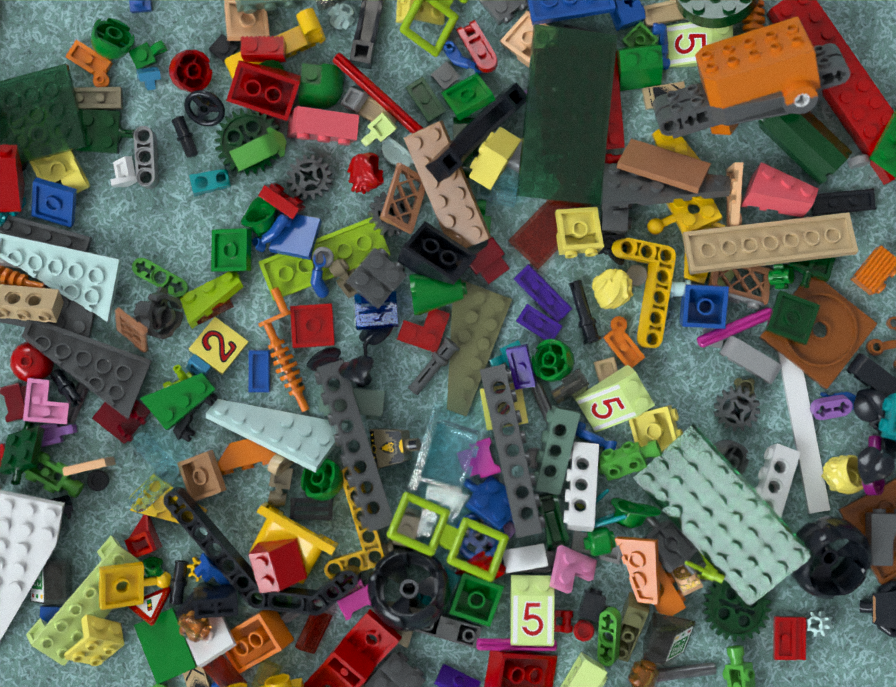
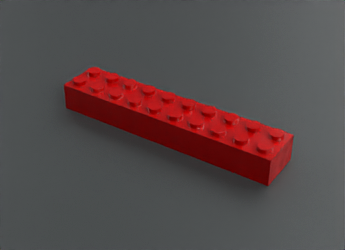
M782 0L766 14L772 24L798 16L813 47L829 43L838 46L851 72L850 77L843 84L821 90L822 96L862 154H867L870 158L894 113L893 109L817 0ZM870 160L869 164L884 185L896 179Z

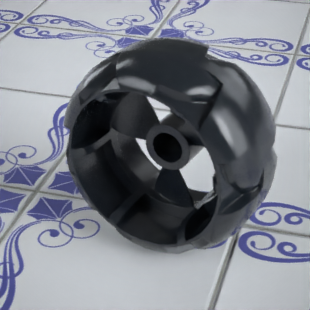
M834 516L821 517L817 521L807 523L801 527L791 540V553L787 554V564L793 579L805 592L821 599H834V596H844L856 590L864 582L866 572L872 564V550L867 538L851 522ZM836 540H849L838 551L829 544L836 542ZM816 557L821 564L810 575V565L813 563V558ZM839 557H844L842 562L831 571L830 566L836 564Z
M399 548L384 555L376 563L375 569L370 574L368 580V598L374 612L386 625L400 631L421 630L432 625L442 616L446 610L448 600H450V580L440 560L434 555L429 556L413 548ZM405 565L407 568L411 567V565L420 566L426 569L431 577L417 584L414 580L407 578ZM387 578L401 584L399 590L402 597L392 607L388 605L384 597V586L388 583ZM423 595L430 596L432 601L425 609L415 614L409 611V606H417L421 603Z

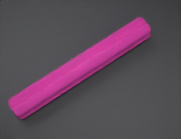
M766 307L727 324L725 329H715L697 337L698 345L702 348L763 323L769 320L772 309Z
M478 638L476 641L478 650L555 651L557 649V641L555 639L554 646L511 645V639Z

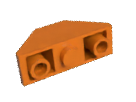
M249 439L229 443L218 461L221 475L234 473L233 468L241 467L243 471L255 468L254 463L262 462V465H267L277 453Z

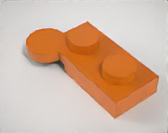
M76 39L65 57L94 76L93 84L96 87H108L110 78L107 72L113 63Z
M616 316L610 323L612 330L602 338L624 366L629 365L633 368L645 356L628 334L625 333L627 328L626 319Z

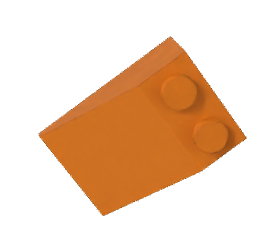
M262 609L230 629L236 646L225 652V655L236 673L240 674L283 650L294 641V638L277 611Z

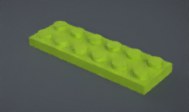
M373 217L317 238L313 250L314 253L319 247L329 248L334 254V261L342 258L350 267L347 272L352 269L355 270L373 248L377 250L382 248L391 256L384 236L380 235L381 229L374 230L376 224L369 223ZM276 254L258 262L273 301L275 299L271 290L279 287L284 298L312 287L310 281L312 270L315 268L312 256L308 260ZM329 267L322 268V279L324 282L335 278Z

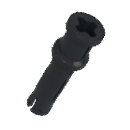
M582 280L569 283L580 319L578 327L581 328L584 336L583 344L586 345L602 340L601 336L598 335L595 325L597 321L594 317L592 318Z

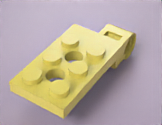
M45 105L9 124L38 178L54 183L62 182L64 186L77 189V194L90 187L87 177L49 106ZM42 128L44 131L43 137L35 139V130ZM51 146L54 150L53 155L45 157L44 149Z

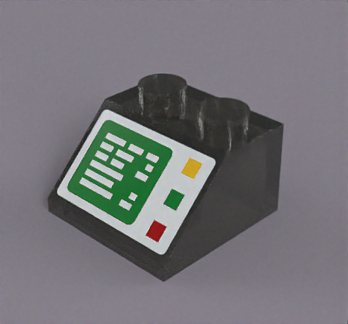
M55 558L46 561L30 589V602L65 604L73 594L72 558Z
M653 612L643 639V660L664 664L684 653L695 627V621Z

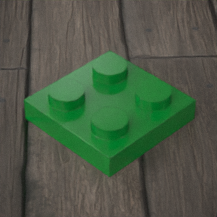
M477 72L441 92L444 100L459 121L496 100Z
M252 229L212 230L211 272L251 271Z

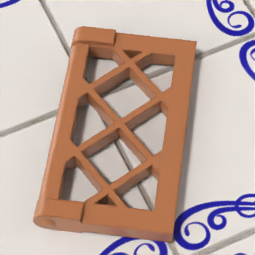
M402 163L396 164L380 219L411 234L416 224L425 188L419 174ZM400 173L405 175L406 181L399 182ZM413 180L420 183L418 191L414 186ZM408 183L413 194L406 196L401 185ZM397 187L401 198L394 200L393 196ZM414 196L415 201L411 209L407 198ZM403 200L408 212L400 214L396 202ZM390 206H392L396 216L388 214ZM407 214L410 216L408 224L402 219V216Z
M762 266L742 268L749 272L741 277L737 269H731L738 279L733 284H730L725 276V273L729 270L711 272L709 285L720 286L717 285L718 278L721 277L726 286L729 287L728 293L763 302L764 305L768 304L770 294L768 273L772 269ZM754 272L763 274V281L761 283ZM751 275L756 283V286L752 289H749L743 280ZM740 282L746 292L735 290L732 286ZM759 288L761 297L753 295L752 291Z
M118 307L115 310L117 331L135 344V347L141 352H147V328Z

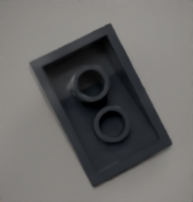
M424 221L402 247L397 262L416 274L455 285L476 259L477 255Z

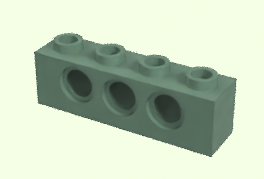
M552 404L551 410L547 411L546 422L548 424L546 430H543L541 435L543 445L541 451L538 450L536 463H538L536 471H533L536 485L533 486L535 490L556 495L561 494L581 414L577 410ZM563 424V432L556 434L554 432L555 427ZM559 445L557 453H549L551 446ZM549 465H553V472L550 474H545V468Z

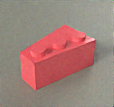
M297 106L289 114L287 138L311 139L323 143L336 141L339 145H350V143L357 140L359 115Z
M761 162L750 179L740 207L755 206L759 207V210L762 211L767 209L777 210L779 214L803 218L814 204L819 188Z

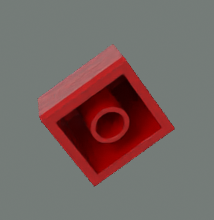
M3 144L0 145V212H21L25 182L18 145Z

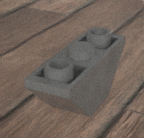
M443 613L432 625L414 631L477 648L476 641L480 637L482 627L462 618Z

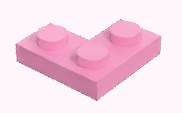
M28 378L23 421L67 425L69 403L48 401L50 380Z
M563 545L558 546L549 586L567 594L571 593L575 576L587 581L594 579L597 560Z

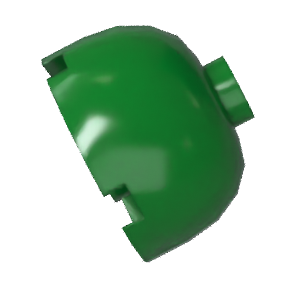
M108 18L107 21L98 19L94 23L90 40L93 49L99 55L107 59L117 60L126 56L131 50L135 36L134 34L133 36L129 32L130 28L117 19Z
M547 339L538 344L536 347L538 350L535 356H532L535 375L550 382L562 381L568 377L573 371L575 364L571 348L564 342L555 339Z
M328 458L325 459L316 473L305 468L301 476L302 490L305 491L308 497L320 501L333 499L339 494L344 483L341 468Z

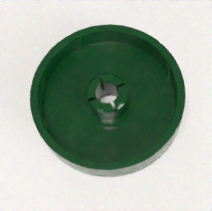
M675 0L678 10L685 19L697 26L713 29L725 28L739 23L750 15L758 3V0Z

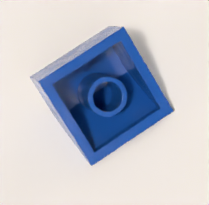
M685 284L679 319L682 327L725 329L729 287Z

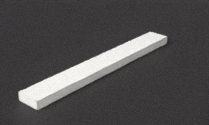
M777 352L779 364L782 365L780 370L796 451L801 452L798 464L808 514L828 511L830 506L825 480L821 477L823 469L813 417L810 411L804 372Z

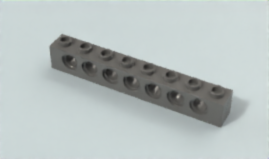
M343 360L317 367V372L314 373L317 385H321L324 392L321 393V398L324 406L328 405L330 411L327 414L330 426H334L337 433L334 434L337 447L341 446L343 452L340 455L343 467L347 466L350 474L346 476L350 488L354 487L356 493L353 496L356 508L360 507L362 516H359L363 529L367 528V531L372 532L390 526L393 517L350 381L339 374V367L344 363ZM331 379H336L339 382V388L336 391L330 390L328 386ZM338 399H342L346 405L345 409L341 412L335 408V402ZM346 419L352 423V428L348 432L343 431L341 428L342 422ZM351 440H355L358 443V449L355 452H350L348 449V443ZM361 460L365 468L362 472L357 473L354 465L357 461ZM365 481L371 484V490L368 493L361 491V484ZM376 502L378 506L377 511L372 514L369 513L367 510L368 504Z
M505 364L481 369V378L516 536L520 538L543 533L542 528H545L546 525L544 516L539 515L537 507L541 506L539 494H534L533 486L536 485L534 472L529 473L528 465L532 464L529 451L525 452L523 444L527 443L524 431H520L518 424L522 422L520 410H515L514 402H518L515 389L511 390L509 384L510 381H513L511 370L506 369ZM497 383L505 385V391L501 394L494 392V386ZM503 403L510 406V411L507 414H500L498 412V407ZM506 424H512L515 427L512 435H505L503 433V427ZM510 445H517L519 447V453L516 456L508 455L507 449ZM517 465L524 468V474L521 477H514L512 474V469ZM521 486H525L529 490L528 496L524 499L517 496V489ZM526 507L531 508L534 513L533 517L529 520H525L521 516L522 510Z

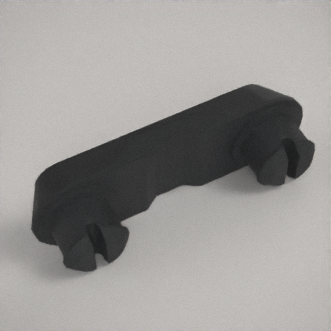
M212 393L176 424L173 432L178 440L182 438L190 442L193 439L190 435L194 436L195 430L190 429L189 425L193 420L195 411L200 409L204 402L212 406L215 403L212 399L215 401L218 399L216 394Z

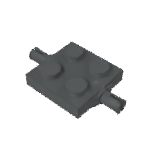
M673 516L667 521L660 523L655 517H646V521L653 529L644 538L658 539L659 561L669 574L677 567H682L683 565L691 576L698 570L686 565L685 561L691 562L690 560L693 555L700 549Z

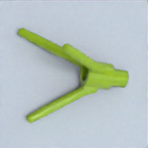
M690 533L689 536L700 549L699 553L706 566L703 568L687 560L685 564L702 572V574H697L699 579L712 582L715 580L722 584L725 576L718 573V570L709 561L694 534Z

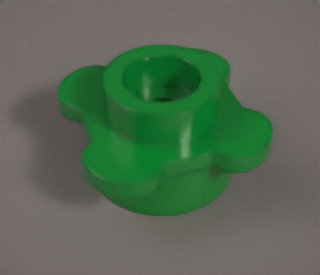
M149 557L142 561L145 578L150 576L160 577L164 573L162 570L163 560L161 558Z

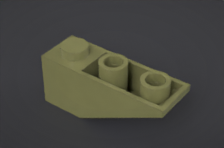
M629 592L621 612L618 659L626 662L630 659L649 614V604L638 603L635 594Z

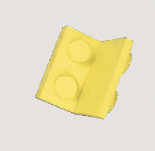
M397 0L396 23L404 21L414 0ZM424 0L414 20L443 25L445 15Z

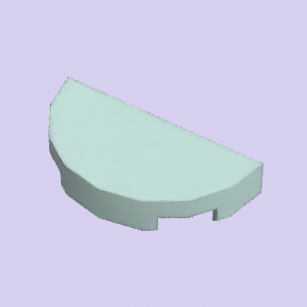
M388 136L382 141L384 158L395 167L397 163H402L407 167L414 165L410 152L394 139Z

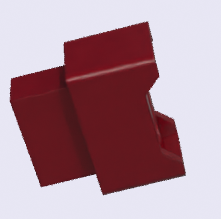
M493 237L488 240V244L484 249L475 254L477 257L469 266L475 276L481 274L488 285L510 269L502 258L505 253Z
M18 382L0 387V394L4 396L8 410L5 417L7 423L23 420L27 385L22 386Z

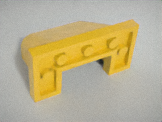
M265 502L260 505L257 513L264 516L266 520L249 553L259 542L297 538L306 572L309 576L322 551L332 555L339 543L321 533L319 535L283 515V511ZM306 579L300 581L299 583L304 584Z

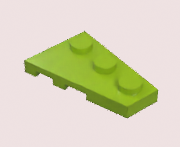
M226 272L179 297L188 324L192 329L198 325L197 321L204 315L208 317L213 313L212 308L219 303H225L244 287L238 272Z

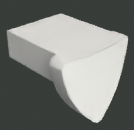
M124 156L113 162L116 178L110 180L112 187H128L137 182L132 156Z

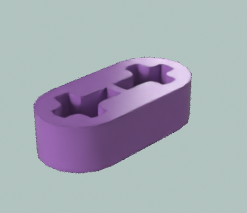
M836 395L814 400L810 405V411L816 419L826 420L848 415L853 405L846 396ZM841 402H844L845 404L842 405V409H839L838 407L841 406ZM820 406H823L824 408L819 413L817 410H820Z

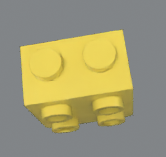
M86 614L81 619L84 638L64 655L65 659L73 662H81L91 666L101 665L124 646L121 623Z

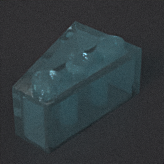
M428 484L425 495L426 500L450 510V516L447 521L449 525L453 523L469 497V493ZM422 508L416 541L429 546L440 518L439 514Z

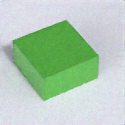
M639 22L621 42L626 47L656 44L659 39L642 22Z

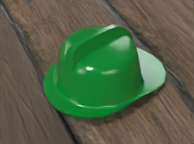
M257 197L249 205L241 220V224L252 229L258 237H262L276 220V208L261 197Z
M621 498L611 499V504L615 507L614 517L627 515L626 519L615 523L627 528L639 527L643 524L646 517H655L661 514L660 509L651 505L635 503Z

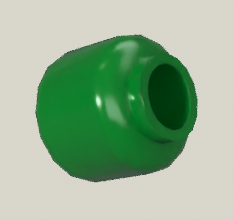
M607 527L594 528L593 532H587V537L583 538L585 550H589L592 556L611 554L613 548L616 547L613 531H609Z

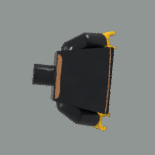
M896 579L889 580L878 586L877 591L873 592L872 601L860 600V613H871L872 623L876 624L880 631L892 638H896Z

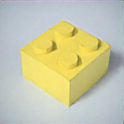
M499 127L495 133L491 132L486 142L484 141L478 150L479 155L475 157L470 165V168L473 170L469 178L491 190L506 169L521 139L502 127Z

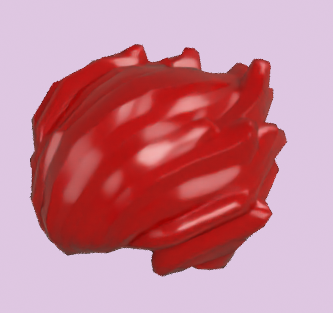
M361 153L351 159L347 172L350 173L348 182L353 183L352 192H362V194H365L384 184L383 170L378 168L379 157L375 153Z

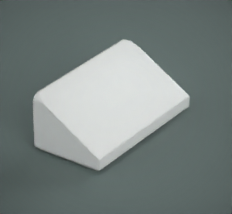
M544 543L505 550L503 555L506 573L548 566Z

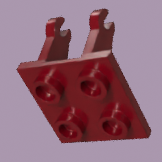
M136 400L128 420L104 402L92 419L123 444H126L128 441L132 442L134 439L132 435L140 425L147 423L145 419L151 411L140 401Z

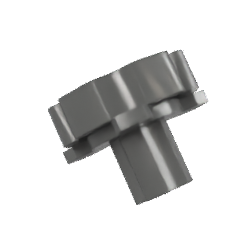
M159 287L155 293L149 294V301H139L135 304L133 319L147 328V335L166 339L171 337L174 331L180 327L184 314L172 309H182L180 300L175 296L168 295L167 288Z

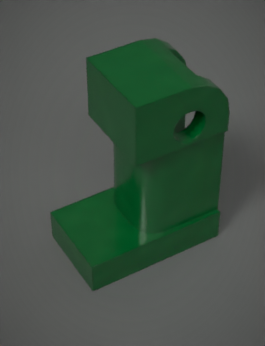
M551 494L539 497L541 506L537 507L539 515L544 516L546 525L544 529L548 550L557 549L560 545L569 546V537L565 530L557 495Z

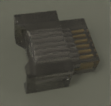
M578 368L561 379L562 385L552 390L551 393L557 405L569 398L573 402L574 398L589 389V382Z

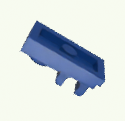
M203 552L199 558L201 563L194 569L198 578L202 576L205 582H208L214 576L218 584L232 585Z

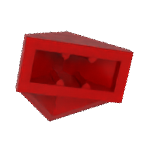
M144 514L130 537L124 540L129 553L136 558L163 547L150 516Z

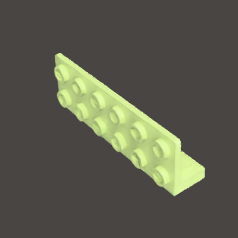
M112 536L97 551L102 559L101 562L48 624L40 618L26 634L32 647L62 666L69 661L65 659L64 654L84 638L81 619L86 614L105 619L112 610H101L99 607V567L141 562L123 549ZM122 581L118 583L116 589H124L127 582Z

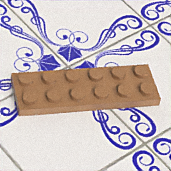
M438 121L404 137L443 233L465 248L490 239L491 235L462 166L441 182H438L425 167L451 141L443 121Z

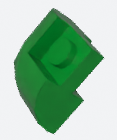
M302 63L301 82L299 84V106L322 110L329 109L335 105L342 97L345 73L338 66L332 64Z

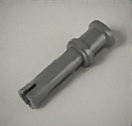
M446 337L442 346L432 353L433 358L408 388L414 394L419 395L442 366L447 365L451 356L460 350L459 346Z

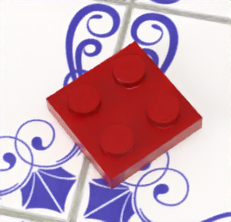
M332 303L290 306L292 348L335 346Z

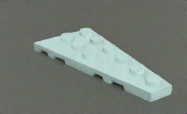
M0 233V258L27 272L33 278L42 281L48 287L59 289L60 294L77 302L88 311L100 316L103 320L110 322L122 259Z
M217 399L206 412L207 419L315 473L336 445L334 434H337L335 427L330 426L329 420L221 399ZM341 424V428L343 431L346 432L348 424Z

